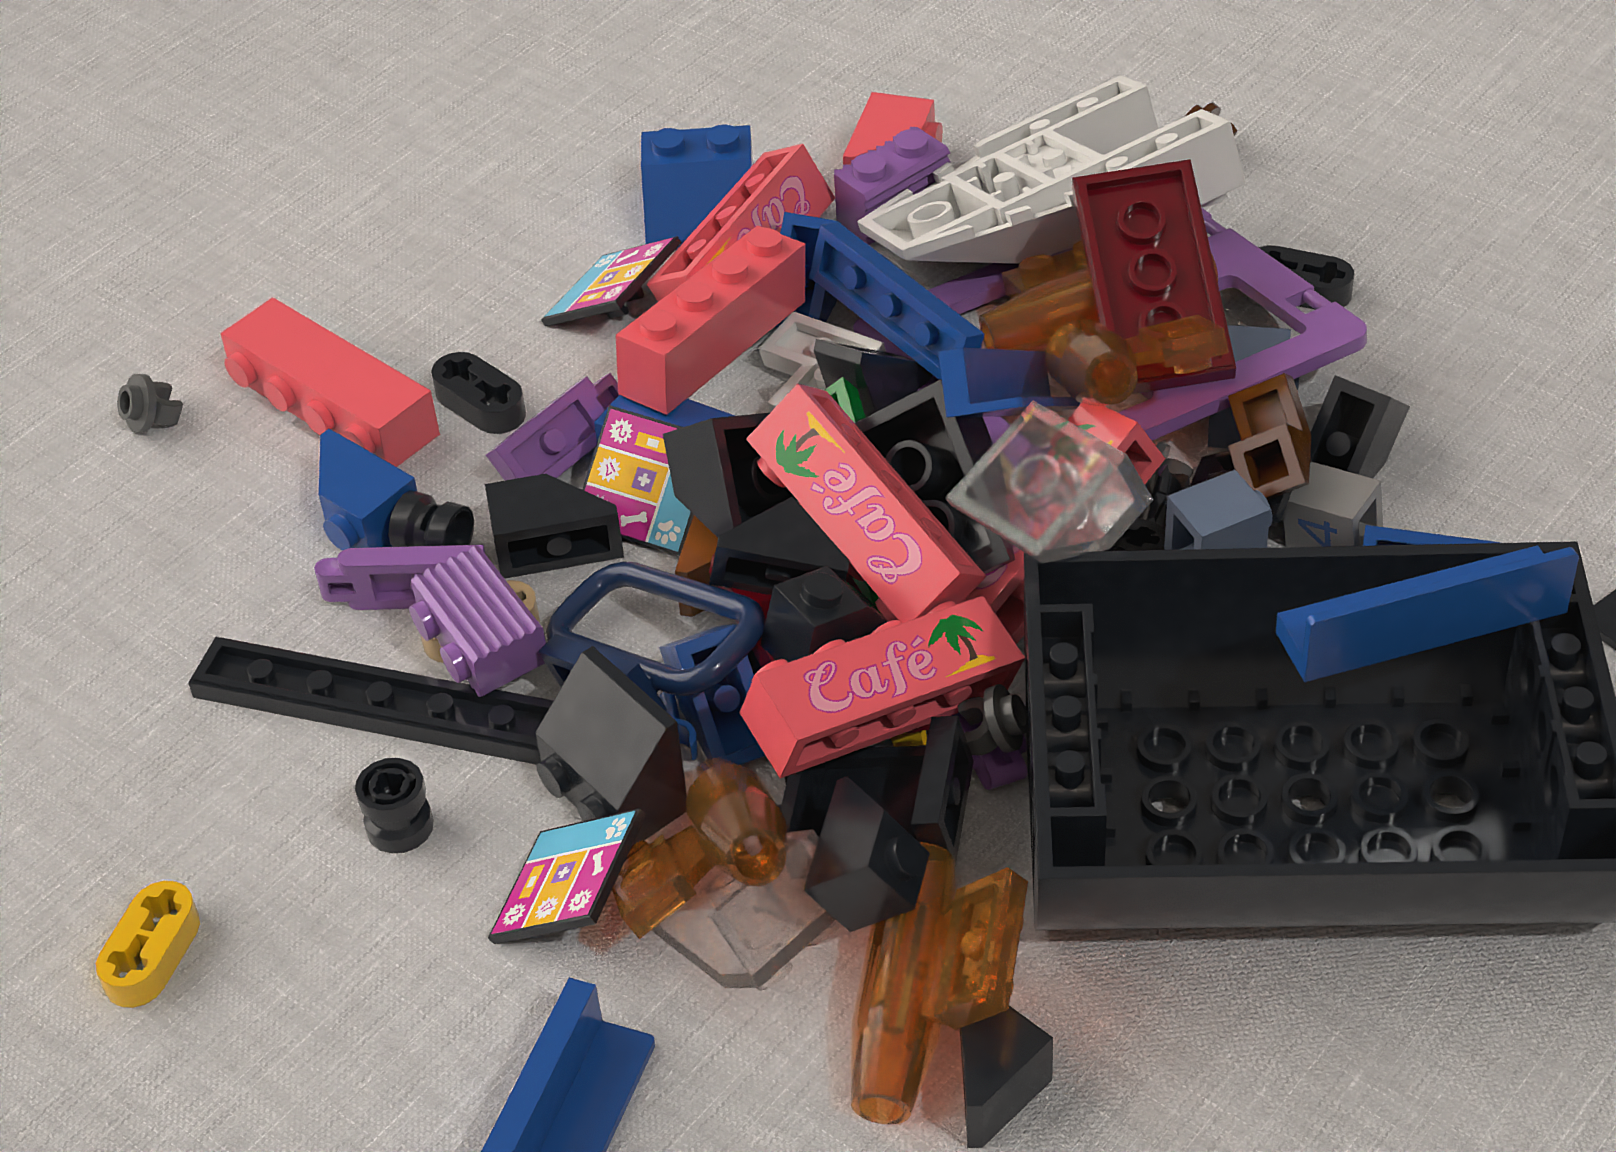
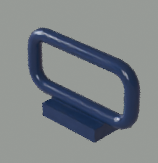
M623 561L610 564L594 572L556 609L550 617L546 628L548 642L538 653L559 686L562 687L581 653L594 646L666 711L665 705L657 694L659 690L672 695L689 696L702 693L716 686L733 671L758 643L763 635L766 618L761 605L750 597L640 563ZM621 587L639 589L739 621L735 629L702 663L687 669H678L572 632L577 623L605 595Z

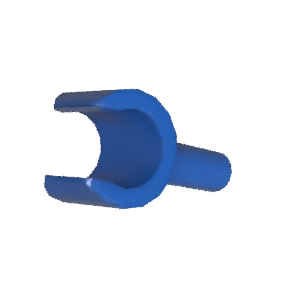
M662 692L659 697L667 709L666 712L677 721L680 744L689 747L691 759L696 760L698 758V745L694 726L688 721L680 719L675 695Z

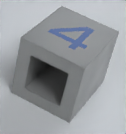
M1311 462L1309 484L1292 491L1282 516L1286 547L1363 546L1366 525L1383 527L1381 481Z

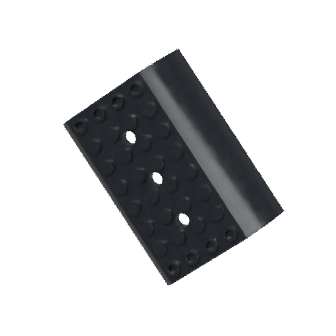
M1578 541L1024 553L1025 707L1028 713L1026 742L1035 930L1616 923V696ZM1538 545L1545 554L1572 547L1579 556L1567 613L1315 680L1303 681L1276 634L1277 614L1280 612ZM1439 794L1456 795L1467 805L1460 808H1447L1436 803L1432 797ZM1300 796H1312L1318 798L1326 806L1319 810H1304L1297 807L1292 800ZM1162 798H1173L1181 801L1186 808L1178 812L1167 813L1156 809L1152 803Z

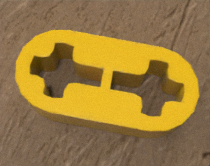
M160 881L143 888L133 898L100 951L96 961V972L105 995L112 1003L120 1007L129 1008L142 1006L157 998L167 985L200 926L199 913L193 896L185 885L176 881ZM172 910H177L176 915H172L170 913ZM155 917L161 918L155 927L153 919ZM141 960L144 965V969L142 971L137 970V967L140 964ZM121 972L127 973L125 978H120L119 974Z

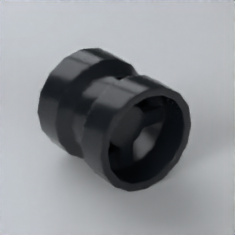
M414 490L407 491L397 501L389 523V540L393 547L470 545L474 532L473 511L468 506L449 501L440 505L436 503V500L431 495Z
M385 758L370 764L362 770L356 780L355 793L360 809L364 814L363 823L370 843L378 850L387 853H405L418 848L433 831L434 822L431 807L426 798L424 778L419 767L406 759Z

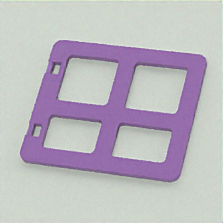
M1201 208L1206 231L1211 235L1208 237L1219 291L1226 288L1239 289L1300 333V335L1235 362L1236 376L1234 379L1142 392L1141 394L1148 400L1118 413L1138 422L1153 441L1231 407L1228 395L1283 373L1296 379L1360 351L1367 344V326L1365 322L1337 302L1331 303L1314 291L1313 285L1233 229H1226L1212 219L1210 213ZM1083 244L1054 253L1039 262L1023 264L993 263L928 290L958 314L1008 294L1021 295L1052 322L987 349L1045 351L1047 363L1075 351L1085 350L1092 353L1107 366L1094 300L1059 274L1086 263ZM1307 303L1315 310L1305 314L1296 307ZM859 318L854 323L853 331L855 333L884 342L886 352L911 358L862 318ZM932 375L929 381L918 391L939 381V379ZM1001 416L983 417L993 445L1007 460L1011 468V487L1013 488L1048 443L1041 445L1030 443Z

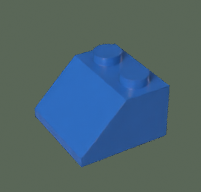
M722 124L712 128L680 130L663 128L658 131L641 132V176L646 244L678 236L683 243L751 168L754 163L750 125L731 126Z

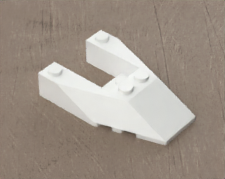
M1120 75L980 140L973 145L976 156L956 169L949 162L945 163L933 171L935 183L913 195L911 190L906 189L857 222L862 233L904 260L1034 263L1042 261L1054 253L1083 244L1072 192L1073 177L1191 159L1201 207L1212 206L1223 201L1227 197L1228 192L1246 184L1229 120L1200 109L1159 129L1148 87Z

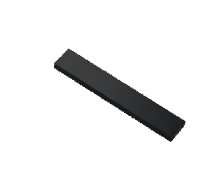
M217 636L188 682L193 698L535 765L541 762L535 732L554 701L497 689L478 697L475 689L470 684Z

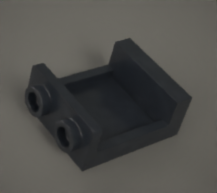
M931 717L926 745L862 748L784 777L786 787L782 804L774 807L771 826L773 839L777 846H783L794 873L802 874L809 872L836 782L847 776L930 852L926 869L955 868L974 764L959 717Z

